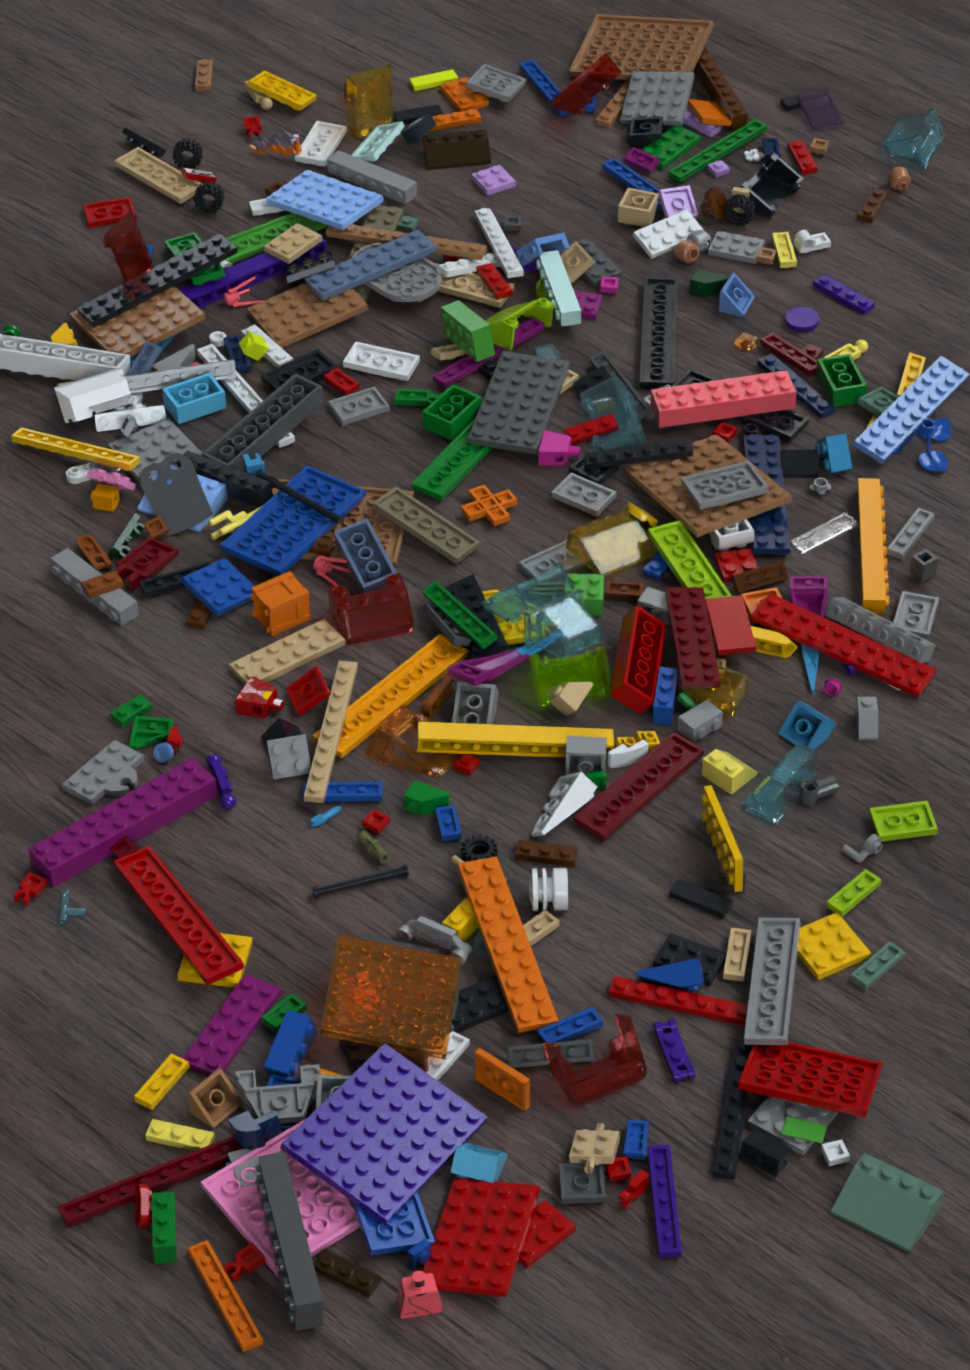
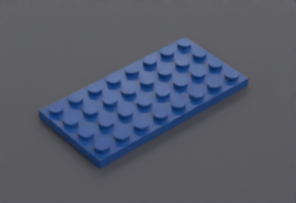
M308 465L286 484L289 488L342 518L366 497V490ZM279 490L221 544V550L280 576L307 553L320 536H325L337 523Z

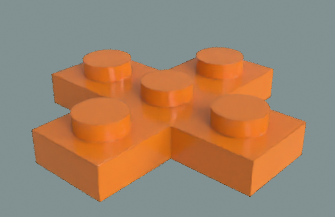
M484 484L469 490V497L474 502L462 505L461 512L469 522L486 516L495 527L510 521V515L505 509L516 506L517 498L509 489L492 494Z

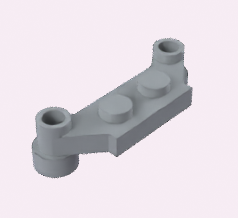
M420 916L417 920H409L396 931V937L401 942L408 943L414 936H418L452 951L449 959L452 964L458 967L467 961V956L472 952L471 946L463 943L455 930L423 916Z

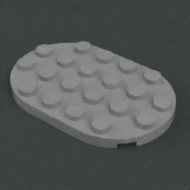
M380 242L362 247L352 258L381 246ZM422 257L363 284L382 296L391 299L393 302H422L439 290L442 282L441 271L436 264Z

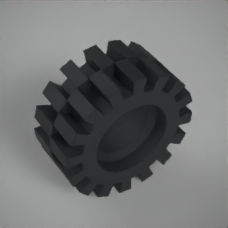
M184 138L182 142L179 140L175 144L173 151L175 164L178 163L179 167L182 165L184 168L188 167L190 169L191 166L193 169L196 168V165L199 166L203 155L200 143L195 144L196 140L193 139L191 142L190 138L187 141ZM189 151L193 153L194 156L187 157L184 156L182 152Z
M203 182V185L199 184V187L196 188L194 203L196 208L199 207L198 210L204 209V213L207 211L212 213L213 210L215 213L217 209H221L224 191L221 190L220 186L217 187L216 183L211 185L212 182H209V184ZM203 195H211L215 200H207Z
M733 195L726 202L724 217L727 218L728 222L732 221V225L737 223V226H740V224L745 226V224L748 225L752 220L755 205H753V201L749 202V197L745 199V195H742V197L736 195L735 198ZM733 208H741L745 213H737Z
M480 834L477 838L473 835L472 839L468 837L466 842L463 841L461 860L464 862L496 856L498 858L497 843L494 842L493 838L489 840L487 835L484 838ZM478 851L485 852V854L483 855H476L473 853Z

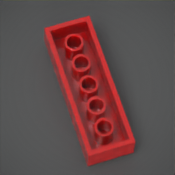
M636 605L622 619L610 696L626 705L629 709L641 714L654 703L666 624Z

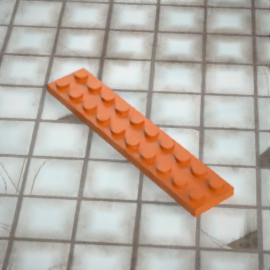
M497 856L458 863L457 869L517 1033L541 1029L559 1022Z

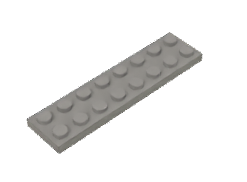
M759 918L744 1034L745 1045L788 1044L801 925L800 918Z

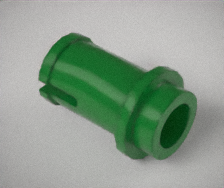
M682 690L675 697L686 709L685 712L698 704L697 701L694 702L685 690Z

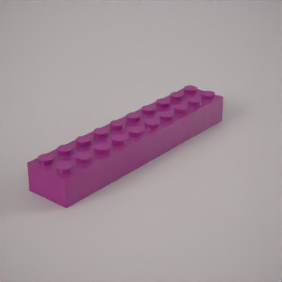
M191 758L28 848L30 865L43 878H46L48 884L54 888L113 855L110 847L125 835L134 843L218 796L216 779L194 758Z

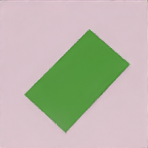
M787 1116L782 1134L822 1143L827 1125Z

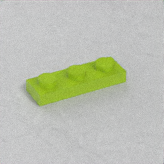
M865 869L826 902V907L834 913L838 912L843 917L881 885L882 879Z

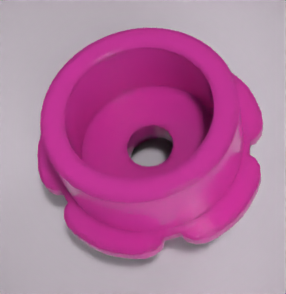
M835 678L827 679L824 683V692L831 697L840 694L842 685Z

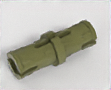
M367 831L359 833L357 840L363 844L366 851L377 858L381 864L388 862L390 854L385 851L381 843L373 839Z

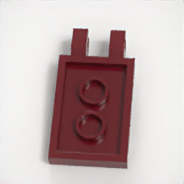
M148 537L118 561L113 571L116 570L122 581H124L125 576H128L126 582L130 584L127 585V589L134 591L139 587V581L152 578L179 555V549Z

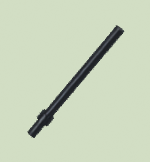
M261 471L257 473V477L271 482L272 488L282 491L338 524L342 521V517L282 484L274 476H268Z

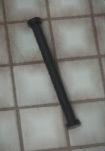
M404 864L400 868L322 887L313 886L312 891L314 898H319V895L401 875L406 877L409 876V870L407 865Z

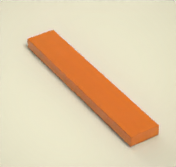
M206 1240L188 1247L187 1252L242 1353L262 1345L263 1338L209 1241Z

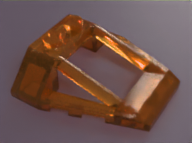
M401 706L377 728L366 751L367 756L382 764L388 765L393 763L402 769L406 767L414 768L419 773L435 777H441L454 765V762L461 754L435 753L426 760L398 737L408 727L417 730L418 722H436L418 710ZM393 742L416 761L392 754Z

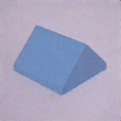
M734 272L731 273L720 291L719 312L742 317L755 296Z

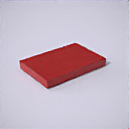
M130 197L82 205L88 228L137 220Z

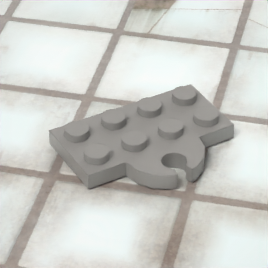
M113 740L63 782V790L90 805L95 804L105 794L112 797L124 796L130 792V788L123 786V784H130L134 789L137 787L138 776L135 769L145 761L144 755L117 740Z

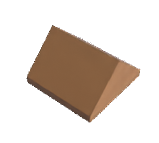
M221 1068L214 1071L188 1093L190 1113L211 1129L215 1128L244 1103Z

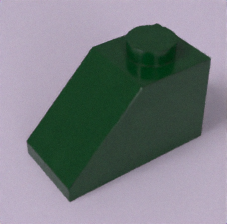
M698 268L690 279V293L703 297L720 294L729 277Z

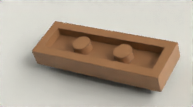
M202 59L197 61L195 91H211L213 60Z

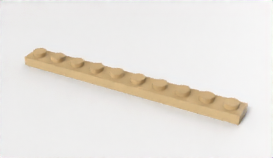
M340 660L338 662L331 695L304 793L305 802L324 803L358 670V662Z

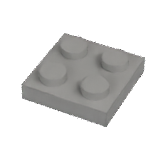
M306 734L266 741L273 780L310 773L311 762Z

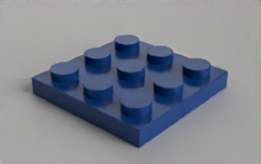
M226 558L182 578V583L216 616H220L251 601V588L254 585Z
M418 1192L386 1225L352 1201L369 1255L407 1251L423 1238L430 1242V1247L435 1243Z

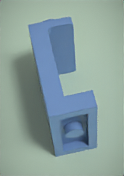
M563 232L536 238L517 250L516 254L521 266H525L541 256L543 252L558 250L559 254L569 249L570 246Z

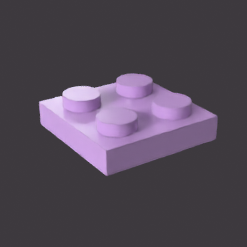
M501 165L472 174V180L487 196L516 186V181Z
M690 185L659 190L658 193L665 218L684 210H688L694 218L698 217Z

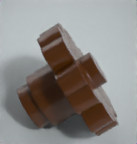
M713 187L704 194V202L700 205V210L704 216L713 215L715 220L721 221L725 219L724 208L728 200L724 193H720L718 188Z

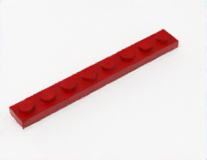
M614 976L609 989V997L746 1026L748 1004Z

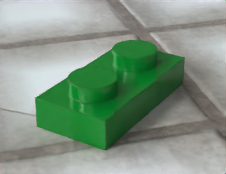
M140 694L111 711L110 717L123 728L133 722L135 716H143L153 710V705Z
M291 993L261 1016L262 1023L277 1033L287 1010L302 1014L307 1010V1005Z

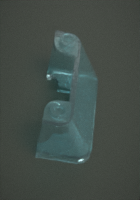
M617 375L580 393V405L584 411H588L591 420L613 413L619 427L618 431L600 437L598 435L593 436V441L591 442L595 450L619 449L646 442L633 396Z

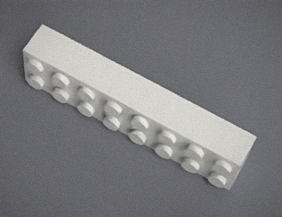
M0 334V369L75 381L120 367L123 369L124 376H127L130 371V355Z

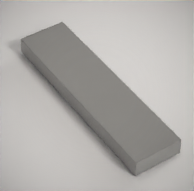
M918 508L887 547V555L903 560L933 521L935 514Z

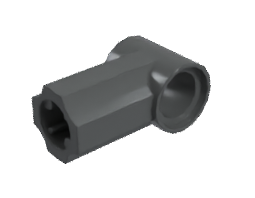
M829 776L817 781L811 779L804 780L801 783L799 801L803 805L812 806L817 802L818 798L838 792L837 779L834 776Z

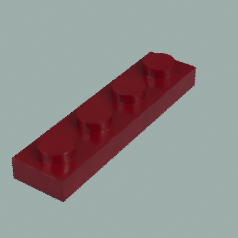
M772 332L760 340L761 346L805 374L811 376L816 373V359Z

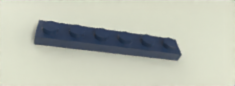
M773 354L758 359V366L766 373L787 370L796 390V398L819 418L823 419L835 413V406Z

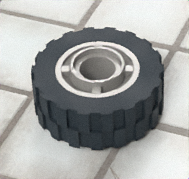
M428 113L412 122L401 134L406 142L410 144L427 134L437 123L431 114Z

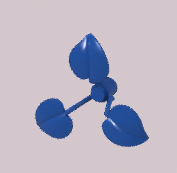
M924 418L921 421L920 427H916L915 431L893 454L900 453L902 446H905L918 433L921 439H927V453L920 454L918 459L920 466L931 472H945L947 469V459L940 451H930V440L932 438L936 442H945L950 438L949 418L935 420Z

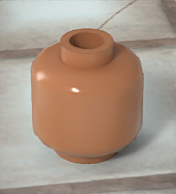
M894 167L888 173V181L894 190H904L911 183L910 175L904 167Z
M682 240L675 247V257L679 261L690 264L696 261L699 256V248L693 242Z

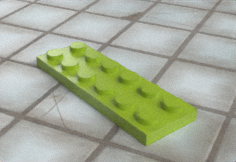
M680 520L648 529L647 535L682 587H703L705 599L732 597Z

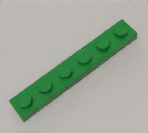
M435 580L421 591L425 598L483 650L498 639L496 633L438 581Z

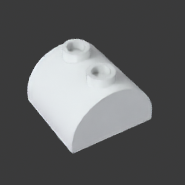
M745 519L710 532V537L714 548L720 552H725L735 546L737 548H745L747 544L754 542L755 534L754 529L748 520Z

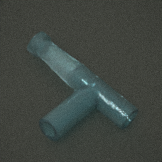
M69 890L62 891L63 897L59 915L60 925L67 924L68 916H86V908H69V896L71 893Z

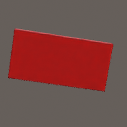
M743 596L705 599L718 655L756 652V644Z

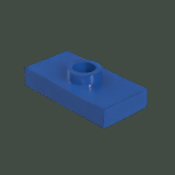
M627 1119L623 1157L627 1156V1159L645 1160L649 1121Z

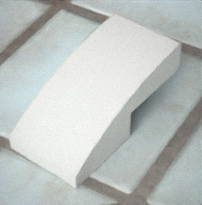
M642 740L629 748L622 744L609 751L608 767L619 768L637 763L648 754L649 744Z

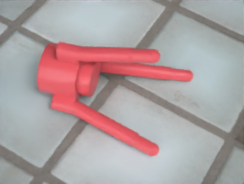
M252 277L224 293L226 305H232L235 308L263 302H238L240 301V295L250 292V289L240 292L237 290L256 278Z
M322 555L317 557L313 565L314 570L317 571L316 575L323 577L334 587L344 592V589L325 575V573H330L332 568L351 573L348 568L332 563H347V560L329 558Z

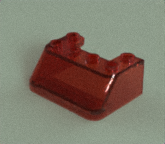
M400 573L387 576L384 580L386 589L351 596L345 586L338 585L328 588L329 611L338 633L345 639V644L352 645L406 634L414 629L408 590Z

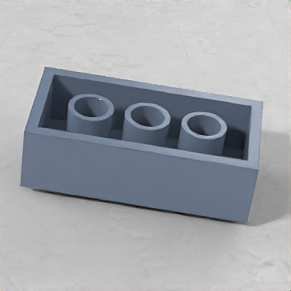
M368 518L334 531L335 544L343 559L347 560L346 565L365 600L399 586L398 574Z

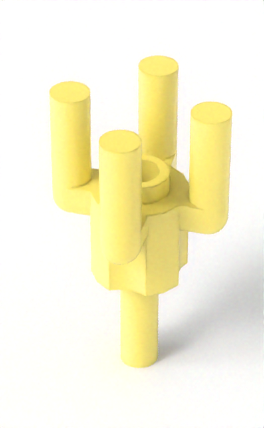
M261 507L248 514L242 511L234 516L231 511L227 510L208 520V524L212 527L226 519L224 527L210 534L211 539L214 541L227 533L233 534Z

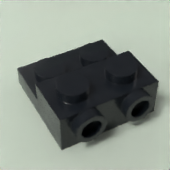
M663 117L631 119V125H628L627 143H630L631 146L642 147L647 146V140L655 141L662 139Z

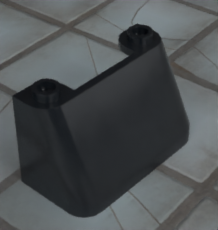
M774 153L769 158V161L748 182L745 181L740 188L750 189L749 202H754V213L767 218L768 216L772 217L777 212L776 208L793 191L796 193L802 185L800 183L804 178Z

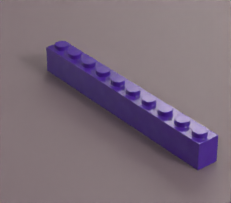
M322 237L320 243L293 262L298 264L303 262L302 259L306 257H318L319 253L327 251L326 240ZM265 252L224 269L226 276L221 277L219 280H211L202 285H193L191 283L178 290L200 309L223 299V294L227 293L229 289L240 285L252 277L256 279L237 291H242L284 273V268H287L286 265L288 263Z

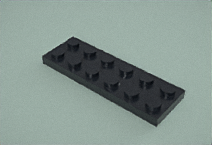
M474 574L445 587L496 633L498 637L497 640L484 650L471 639L470 645L467 648L472 659L495 655L509 649Z

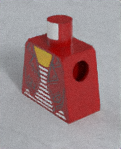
M251 676L235 699L236 713L266 718L272 709L281 712L284 707V701L277 698V688Z

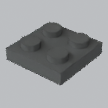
M559 1163L561 1204L605 1203L606 1192L603 1164L595 1165L593 1173L590 1174L589 1171L587 1174L584 1171L585 1164Z

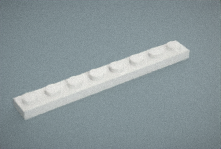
M481 208L480 210H475V218L507 278L524 276V270L491 209Z

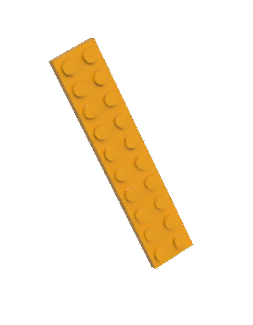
M442 634L431 640L348 707L336 755L340 758L346 756L440 680L442 675L447 673L448 667L467 658L469 650L462 646L456 647L452 645L449 639ZM321 729L312 735L315 743H318Z

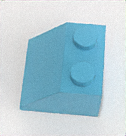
M464 1143L456 1147L451 1173L457 1174L456 1177L474 1178L493 1183V1181H498L508 1153Z

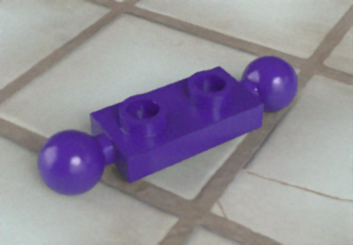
M210 754L206 758V765L212 769L213 777L216 779L221 797V806L227 810L233 809L236 805V798L230 794L233 792L231 782L226 780L228 779L226 768H222V761L219 755Z

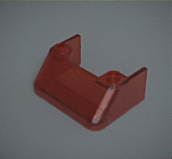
M605 53L549 103L556 109L573 115L576 113L580 115L586 110L585 106L591 102V99L601 90L605 92L610 87L609 83L619 76L622 71Z
M619 1013L614 1014L620 1035L613 1037L609 1041L608 1051L610 1057L576 1071L573 1070L572 1064L568 1060L562 1058L559 1045L549 1042L542 1043L552 1075L572 1103L579 1105L587 1103L645 1078L647 1067L630 1016Z

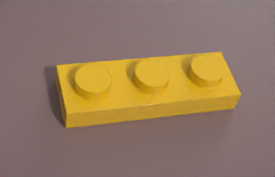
M171 1053L134 1095V1101L153 1110L188 1070L189 1062Z

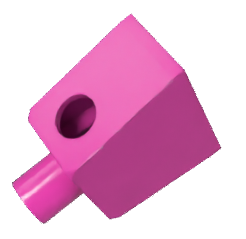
M544 430L538 451V465H567L570 456L580 457L581 447L571 446L572 437L569 435Z

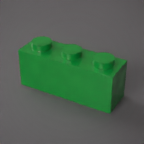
M174 1192L152 1193V1235L155 1264L177 1262V1221Z

